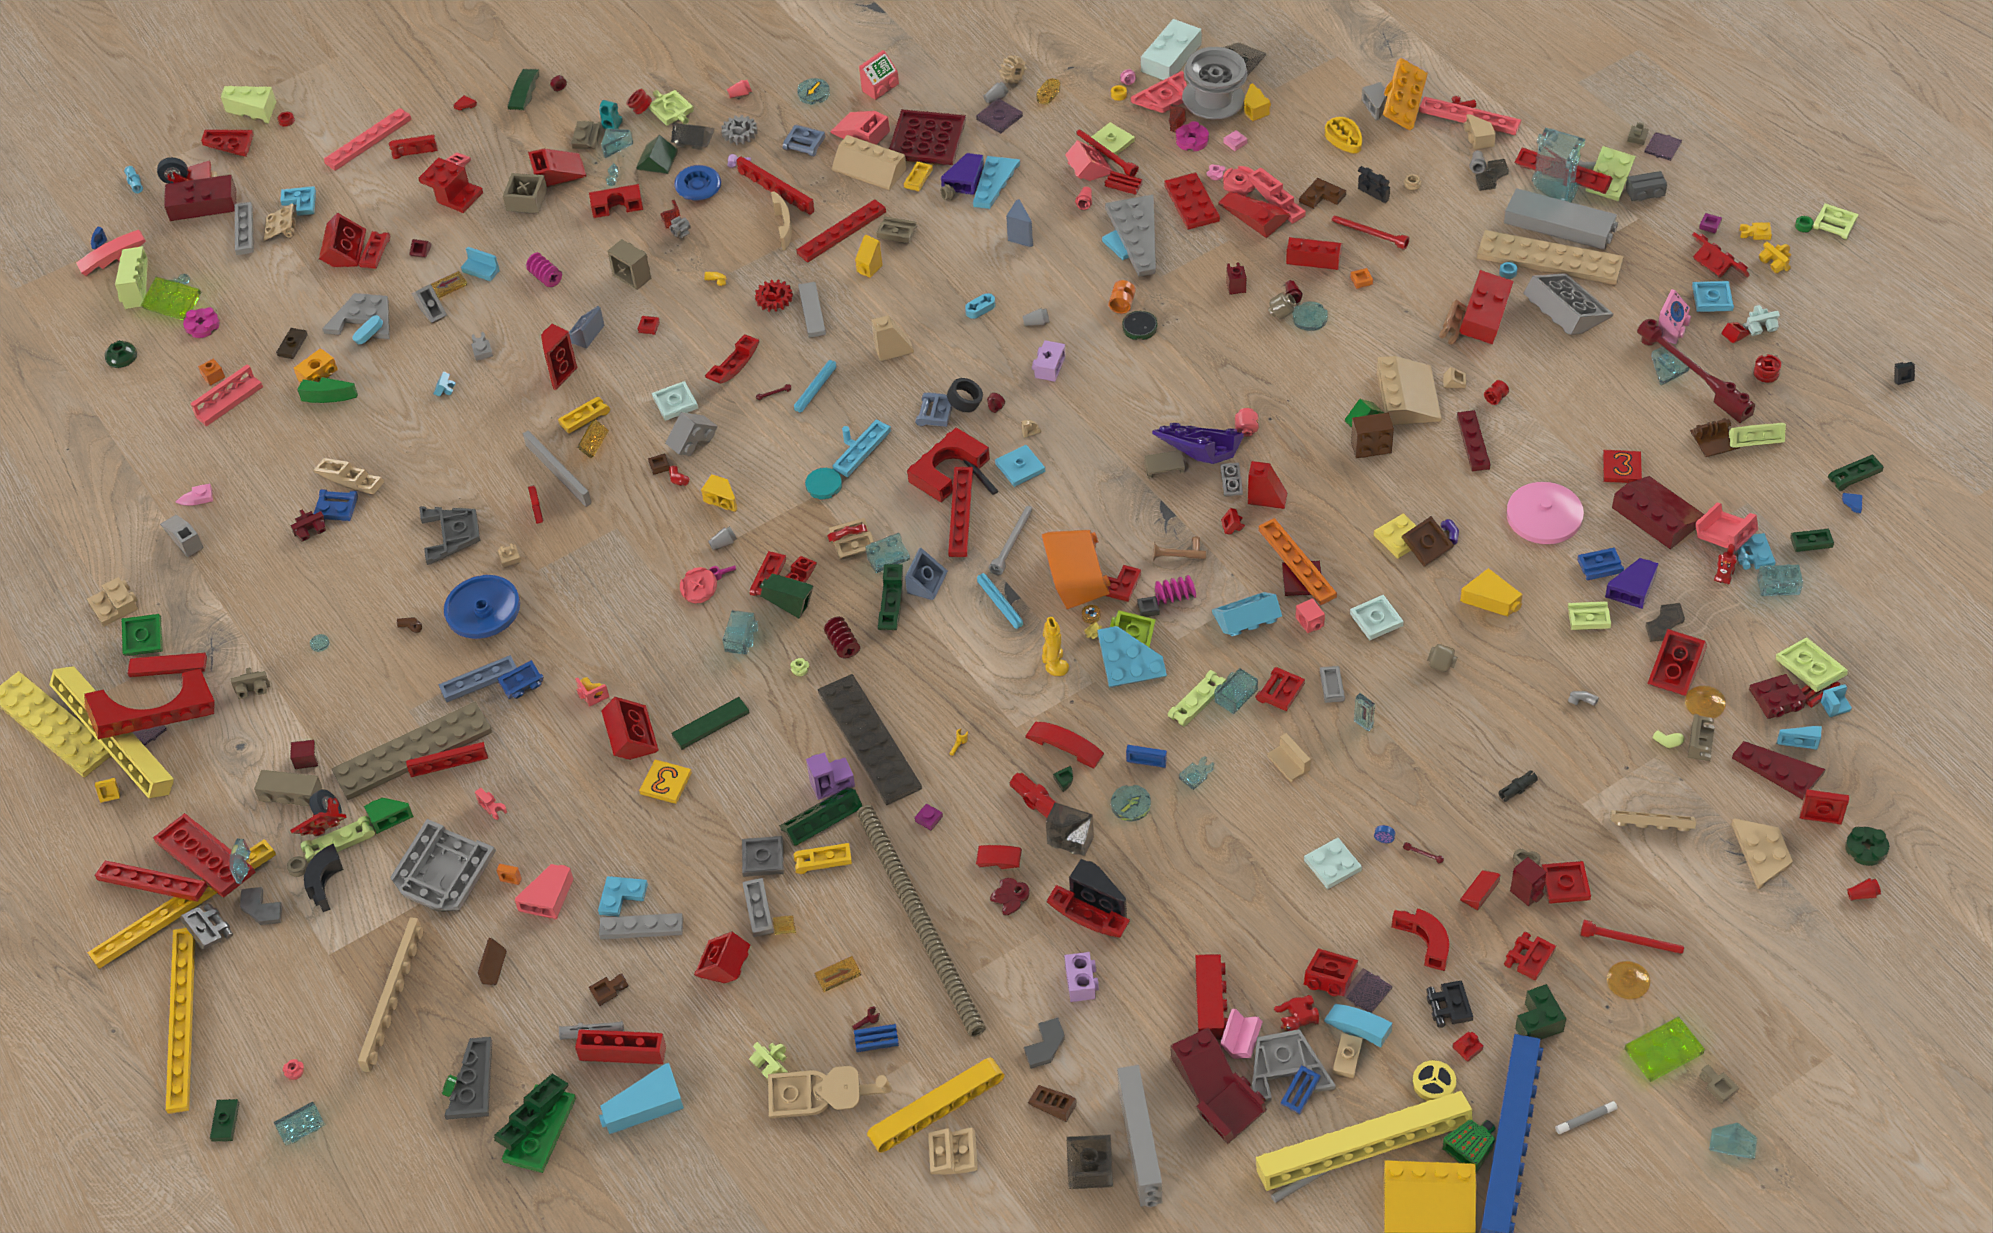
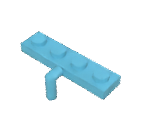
M876 419L856 441L851 439L849 427L844 426L842 428L844 443L850 447L832 465L833 469L848 478L891 432V426Z

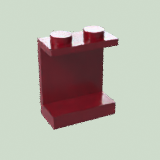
M1236 1072L1232 1074L1234 1082L1208 1105L1201 1101L1196 1106L1199 1115L1227 1144L1267 1110L1264 1096L1259 1091L1254 1092L1250 1088L1252 1085L1244 1076L1240 1077Z

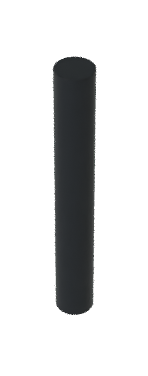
M963 460L967 467H973L974 475L992 495L998 493L997 488L979 468Z

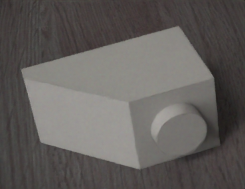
M1381 82L1362 88V101L1376 121L1380 119L1387 101V97L1384 95L1385 88Z
M431 284L412 293L419 309L431 323L447 315Z

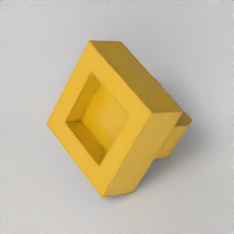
M115 778L95 782V789L100 803L120 798L121 795Z

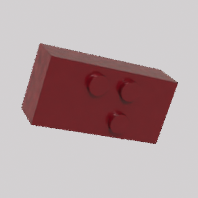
M231 174L165 184L164 208L170 222L235 212L237 189Z

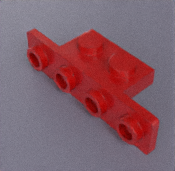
M1693 232L1692 236L1702 245L1693 256L1694 260L1719 278L1731 266L1748 278L1750 276L1747 271L1748 267L1744 263L1734 261L1735 258L1730 253H1723L1720 246L1716 243H1709V239L1702 233L1698 235Z

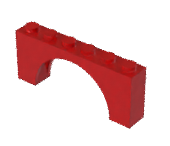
M201 669L181 673L182 689L180 693L169 703L157 708L133 709L114 702L104 689L84 693L85 709L97 739L213 715L215 701Z

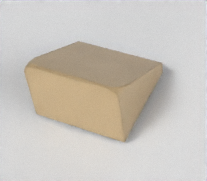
M1450 367L1443 374V386L1445 388H1465L1466 373Z

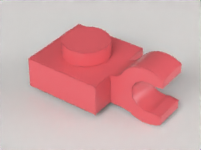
M482 788L475 791L478 803L490 815L492 814L494 819H499L498 811L507 813L504 804L494 803L496 800L490 792L486 793Z

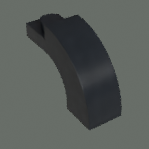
M334 844L319 851L309 862L304 874V887L310 900H314L316 906L320 905L323 912L331 910L325 894L326 883L332 875L344 870Z

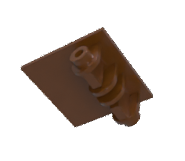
M1723 418L1717 422L1712 421V423L1708 422L1704 425H1697L1696 428L1690 430L1705 457L1740 449V447L1730 446V429L1728 428L1731 426L1730 419Z

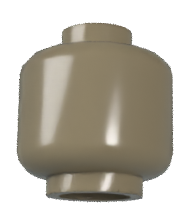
M1282 292L1270 300L1269 312L1273 317L1277 316L1283 319L1294 312L1296 302L1291 294Z
M1437 644L1435 647L1432 646L1427 661L1430 662L1431 668L1447 672L1450 667H1455L1458 657L1454 656L1455 650L1453 648Z

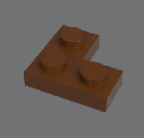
M1316 178L1299 197V203L1313 209L1322 199L1338 205L1346 196L1347 190Z

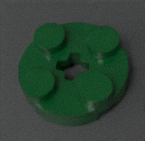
M1857 826L1848 835L1845 848L1848 855L1851 854L1857 863L1865 866H1874L1887 857L1889 841L1883 830ZM1868 843L1871 847L1866 849V846L1862 844Z

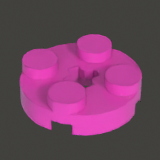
M1192 121L1176 130V144L1183 150L1187 151L1188 148L1193 149V151H1199L1208 144V130L1196 121Z
M211 307L189 310L183 322L186 333L191 334L194 338H204L211 335V331L217 330L220 324L217 314Z

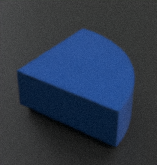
M99 226L95 229L91 238V247L94 250L107 241L103 228Z
M1843 493V503L1850 507L1853 512L1861 513L1862 495Z

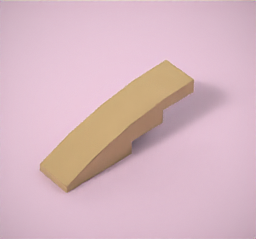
M324 458L314 469L315 473L335 483L373 495L384 483L382 477L368 475L365 469L354 468L346 461Z

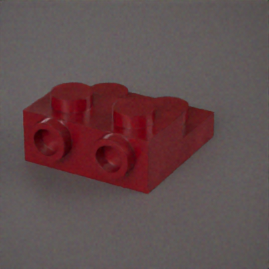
M1787 674L1751 684L1749 687L1750 692L1767 719L1779 718L1790 712H1798L1804 708L1807 699L1798 684L1793 685Z

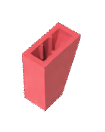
M554 864L547 867L515 898L518 911L557 919L574 879L571 869L565 865Z

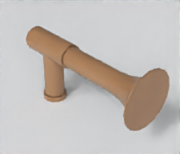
M1198 536L1192 538L1193 550L1165 549L1157 546L1154 542L1153 561L1160 556L1206 559V551L1200 550V537Z

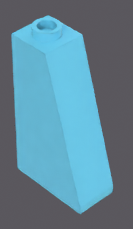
M669 1063L662 1065L600 1106L602 1114L599 1115L602 1128L607 1126L609 1134L684 1109Z

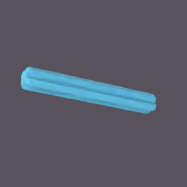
M829 360L794 404L795 411L801 413L836 369L835 361Z
M984 573L978 575L977 582L1016 629L1022 627V618L988 576Z

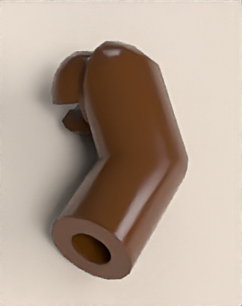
M415 617L397 619L398 628L408 627L414 633H419L422 630L421 622Z

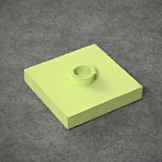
M1111 122L1091 136L1116 155L1135 142L1133 135Z

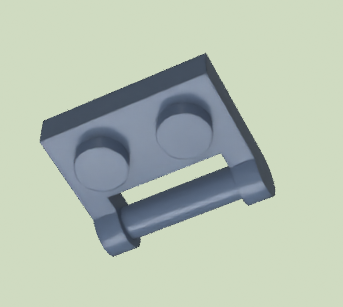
M794 125L783 142V149L808 153L809 156L814 157L825 138V132ZM794 141V142H798V143L810 145V147L804 146V145H800V144H796V143H792V142Z
M924 393L921 399L920 413L916 417L915 423L918 426L936 425L947 427L953 407L949 403L947 395ZM934 402L930 416H926L929 404Z

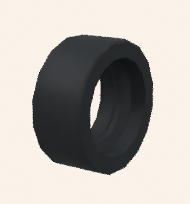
M968 378L955 379L947 392V399L951 406L961 412L969 413L975 411L983 398L980 386ZM957 390L967 392L973 400L962 398Z

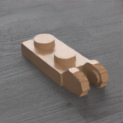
M1457 299L1452 303L1443 324V329L1439 334V337L1443 339L1447 336L1448 331L1452 333L1448 341L1450 345L1456 341L1460 334L1459 330L1467 309Z

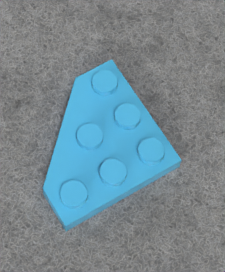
M1117 626L1097 630L1109 688L1167 676L1163 656Z

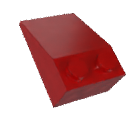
M1667 629L1647 684L1686 696L1702 663L1707 649L1706 641Z

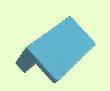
M471 247L466 248L468 259L461 266L462 272L491 282L500 271L496 256Z

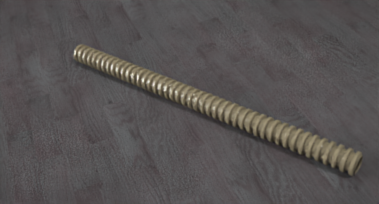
M872 805L862 806L857 811V816L899 899H901L900 901L906 909L905 911L911 919L910 921L916 929V933L921 939L932 964H934L933 966L937 974H939V978L947 990L946 992L952 1000L966 1031H968V1035L970 1037L981 1035L985 1031L986 1026L983 1024V1020L980 1018L974 1003H972V999L964 987L965 985L959 977L953 962H951V958L938 936L891 841L888 839L884 827Z

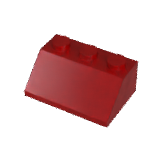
M337 212L326 224L319 260L332 267H357L361 257L366 228Z
M1289 237L1286 264L1338 270L1343 243Z
M551 324L543 331L541 339L554 390H557L578 367L569 331Z
M614 697L601 710L614 756L631 760L658 752V745L646 705Z

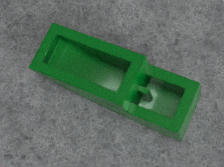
M324 377L319 382L303 379L297 389L303 402L332 403L358 397L354 383Z

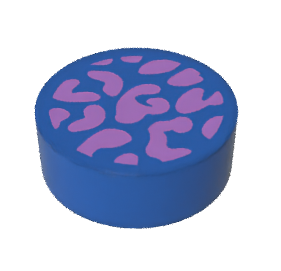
M1380 825L1375 829L1374 838L1382 843H1391L1394 841L1396 832L1390 826Z

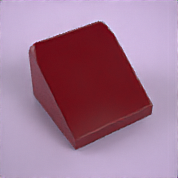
M412 239L409 256L426 258L432 243L425 240Z

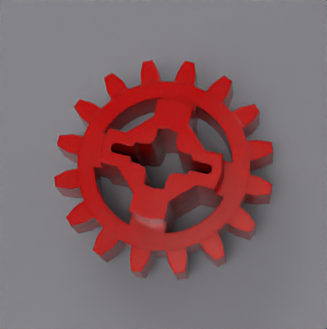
M779 279L776 282L770 280V283L765 281L764 286L759 285V289L755 290L757 306H761L762 310L768 308V312L772 309L777 312L778 308L784 310V306H789V302L793 301V292L790 285H786L785 281L780 283Z

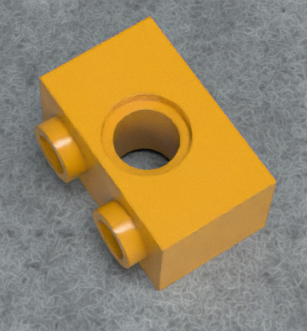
M321 348L294 367L297 380L300 382L303 379L319 382L322 377L328 378L338 370L334 358Z

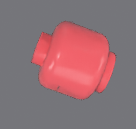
M1243 408L1236 413L1235 429H1237V432L1244 433V436L1248 437L1258 431L1259 418L1253 409Z

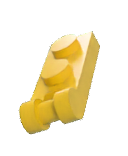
M595 397L559 418L558 422L570 434L597 417L607 415L610 412V407L604 404L600 397Z
M849 843L799 850L793 854L794 861L797 863L795 865V872L797 874L852 864Z

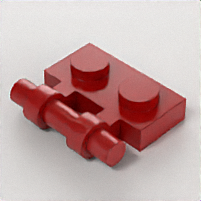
M1523 932L1522 936L1516 939L1513 950H1509L1504 966L1511 968L1514 963H1518L1517 972L1536 981L1555 952L1556 945L1538 936L1532 942L1529 940L1531 935L1528 932ZM1524 949L1528 950L1525 956L1520 954Z

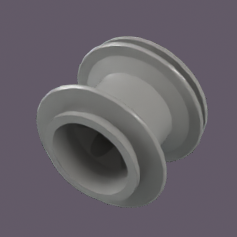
M1207 47L1194 52L1188 58L1184 68V76L1189 83L1182 94V100L1186 108L1195 115L1208 119H1223L1238 113L1242 109L1245 94L1241 89V86L1247 79L1244 59L1238 53L1223 47Z

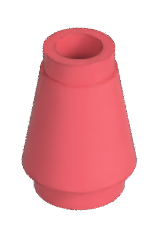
M742 79L727 89L730 98L749 95L752 92L747 79L744 81Z
M1083 187L1077 196L1075 203L1079 209L1086 210L1091 207V188Z

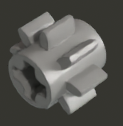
M678 216L671 220L672 225L669 228L675 237L679 236L682 238L690 234L688 230L691 226L686 218L681 219Z

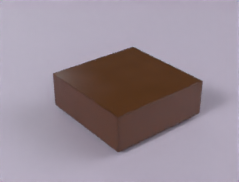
M666 454L648 458L653 475L669 471L670 466Z

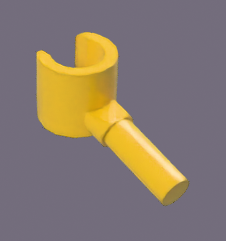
M961 729L956 731V742L949 752L950 755L953 756L961 744L967 743L968 731L965 735H961Z

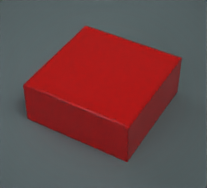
M642 316L638 325V333L655 335L660 323L659 317Z

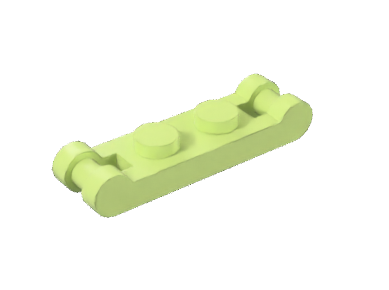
M1210 670L1205 678L1186 697L1169 710L1168 717L1178 720V723L1185 727L1225 688L1228 681L1223 677H1218L1216 672Z
M362 816L356 822L312 841L306 840L302 842L300 847L306 853V861L309 863L319 851L331 844H334L337 852L373 837L375 831L370 826L371 822L368 816Z

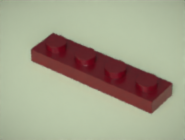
M1475 410L1457 412V421L1471 471L1490 470L1491 464Z

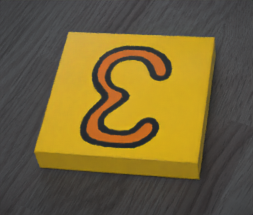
M655 759L639 792L644 796L677 804L692 771L690 768Z

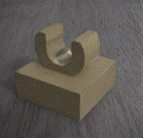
M1637 122V126L1631 127L1627 142L1644 145L1649 129L1643 128L1644 123Z

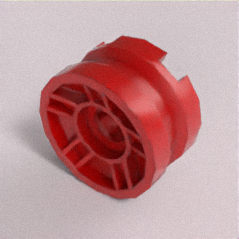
M638 89L628 98L626 104L638 115L650 106L652 98L646 95L643 89Z
M1769 354L1764 357L1763 355L1759 356L1756 359L1753 372L1755 378L1765 383L1776 381L1780 374L1781 361L1776 356Z

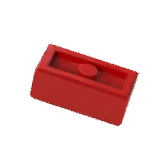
M1482 870L1460 898V901L1479 910L1499 884L1501 874Z

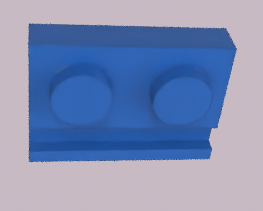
M1615 547L1581 554L1577 558L1587 581L1620 574L1624 571V566L1621 565V560Z

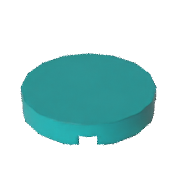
M818 468L808 474L805 479V486L807 492L813 498L829 499L835 493L838 494L840 492L842 479L840 474L834 469Z

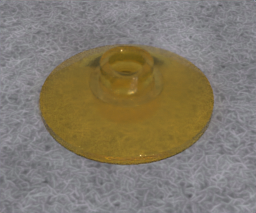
M1697 686L1687 693L1685 705L1693 715L1699 714L1698 716L1713 719L1724 712L1726 700L1723 694L1713 687Z
M1622 961L1609 969L1607 984L1610 990L1617 996L1625 999H1637L1648 991L1650 976L1641 965L1631 961Z

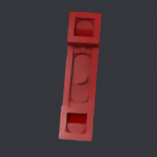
M744 334L735 343V350L720 366L714 365L706 373L705 378L719 384L731 380L751 359L760 343L759 339Z
M1035 722L1025 735L1027 739L1042 746L1046 742L1077 756L1078 762L1095 769L1104 755L1101 749L1084 737L1051 723Z
M1059 885L1054 887L1047 899V903L1051 907L1081 926L1104 935L1121 938L1130 923V919L1113 911L1108 914L1075 898V893Z

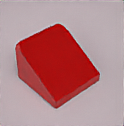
M1731 322L1726 324L1721 334L1731 343H1736L1748 336L1750 332L1740 323Z

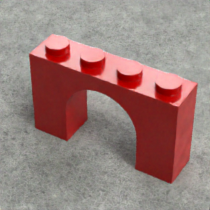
M956 427L908 468V482L937 501L943 502L953 493L952 479L935 469L936 466L948 459H959L962 461L966 460L980 469L990 460L989 447Z

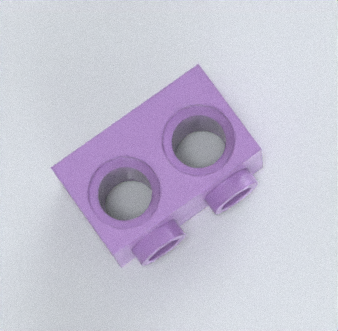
M1090 952L1064 955L1070 1002L1096 999L1095 991L1099 990L1098 978H1093V973L1096 972L1095 960L1090 958Z

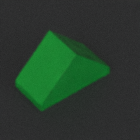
M1360 398L1345 418V422L1352 428V418L1384 412L1373 402Z

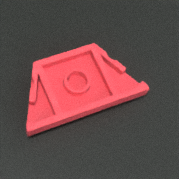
M1183 71L1131 96V103L1160 113H1164L1182 104L1183 90L1187 86Z

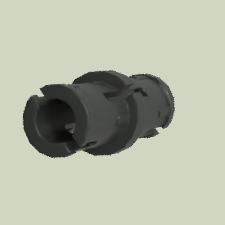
M1530 770L1520 778L1513 779L1512 783L1499 790L1500 798L1507 802L1518 793L1525 792L1524 789L1538 781L1537 775Z

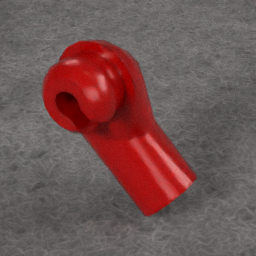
M1460 96L1452 97V103L1471 108H1476L1477 106L1475 99L1464 102L1461 101Z
M670 466L671 482L676 485L687 486L689 484V477L679 473L677 466Z

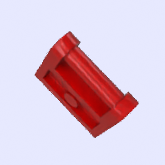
M1275 667L1271 671L1269 680L1263 689L1258 691L1255 698L1260 703L1266 702L1287 711L1304 686L1305 679ZM1282 679L1272 695L1269 694L1277 680Z

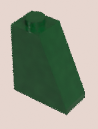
M772 573L768 579L765 578L761 583L760 597L799 619L809 606L814 586Z

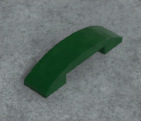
M884 564L878 630L898 629L902 601L903 564Z

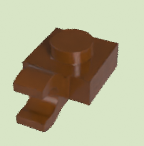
M619 974L610 981L605 977L588 988L598 1005L601 1006L618 996L617 990H624L629 985L624 975Z

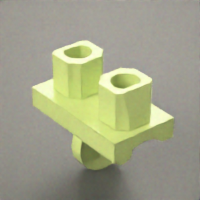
M759 1042L753 1045L756 1051L749 1060L758 1068L766 1061L769 1063L762 1071V1074L767 1079L768 1074L788 1072L778 1061V1059L782 1062L786 1060L784 1055L786 1047L783 1044L775 1045L771 1043L769 1045L770 1052L766 1047H762Z

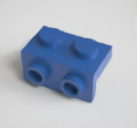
M531 660L504 674L497 680L508 699L513 697L517 699L525 694L524 691L530 688L534 690L541 686L544 677L539 673Z

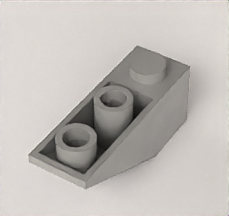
M174 515L160 524L187 557L204 548L197 532L179 516Z

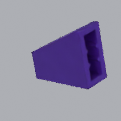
M966 153L941 176V186L944 187L945 184H949L954 188L955 193L975 195L984 168L983 155Z
M1639 558L1608 582L1605 598L1643 609L1655 580L1659 563Z

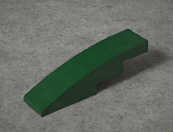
M523 69L513 87L508 110H524L532 100V92L536 88L535 81L539 77V69Z
M551 1073L523 1098V1104L509 1116V1122L494 1134V1141L510 1151L514 1149L551 1110L567 1089L569 1083Z

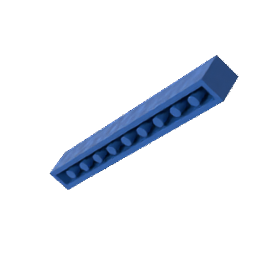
M1514 1034L1481 1233L1514 1232L1515 1223L1511 1222L1512 1215L1516 1216L1518 1202H1514L1515 1195H1520L1521 1182H1517L1518 1175L1523 1176L1525 1163L1520 1161L1521 1156L1526 1157L1528 1143H1524V1137H1529L1531 1124L1527 1123L1528 1117L1532 1118L1534 1105L1530 1104V1100L1536 1097L1537 1085H1533L1534 1079L1538 1080L1540 1067L1536 1066L1537 1060H1542L1543 1048L1539 1047V1038Z

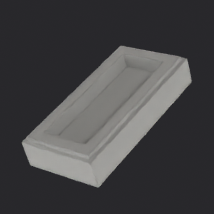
M1320 667L1319 672L1325 703L1345 701L1340 667Z

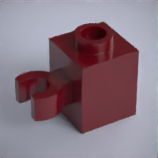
M1239 262L1236 263V267H1230V263L1227 264L1226 284L1229 295L1246 293L1247 277L1244 266H1240Z

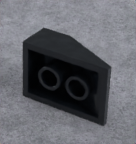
M1080 859L1069 876L1070 891L1075 893L1074 897L1108 914L1113 911L1127 918L1125 896L1099 866L1092 861Z

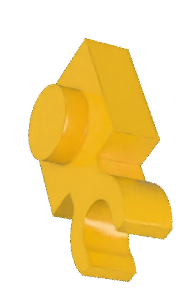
M1752 222V226L1741 224L1739 231H1741L1740 238L1753 236V240H1771L1772 237L1770 222Z

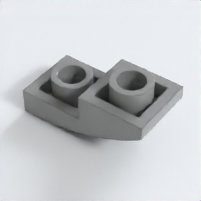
M1239 463L1221 464L1224 496L1243 495Z

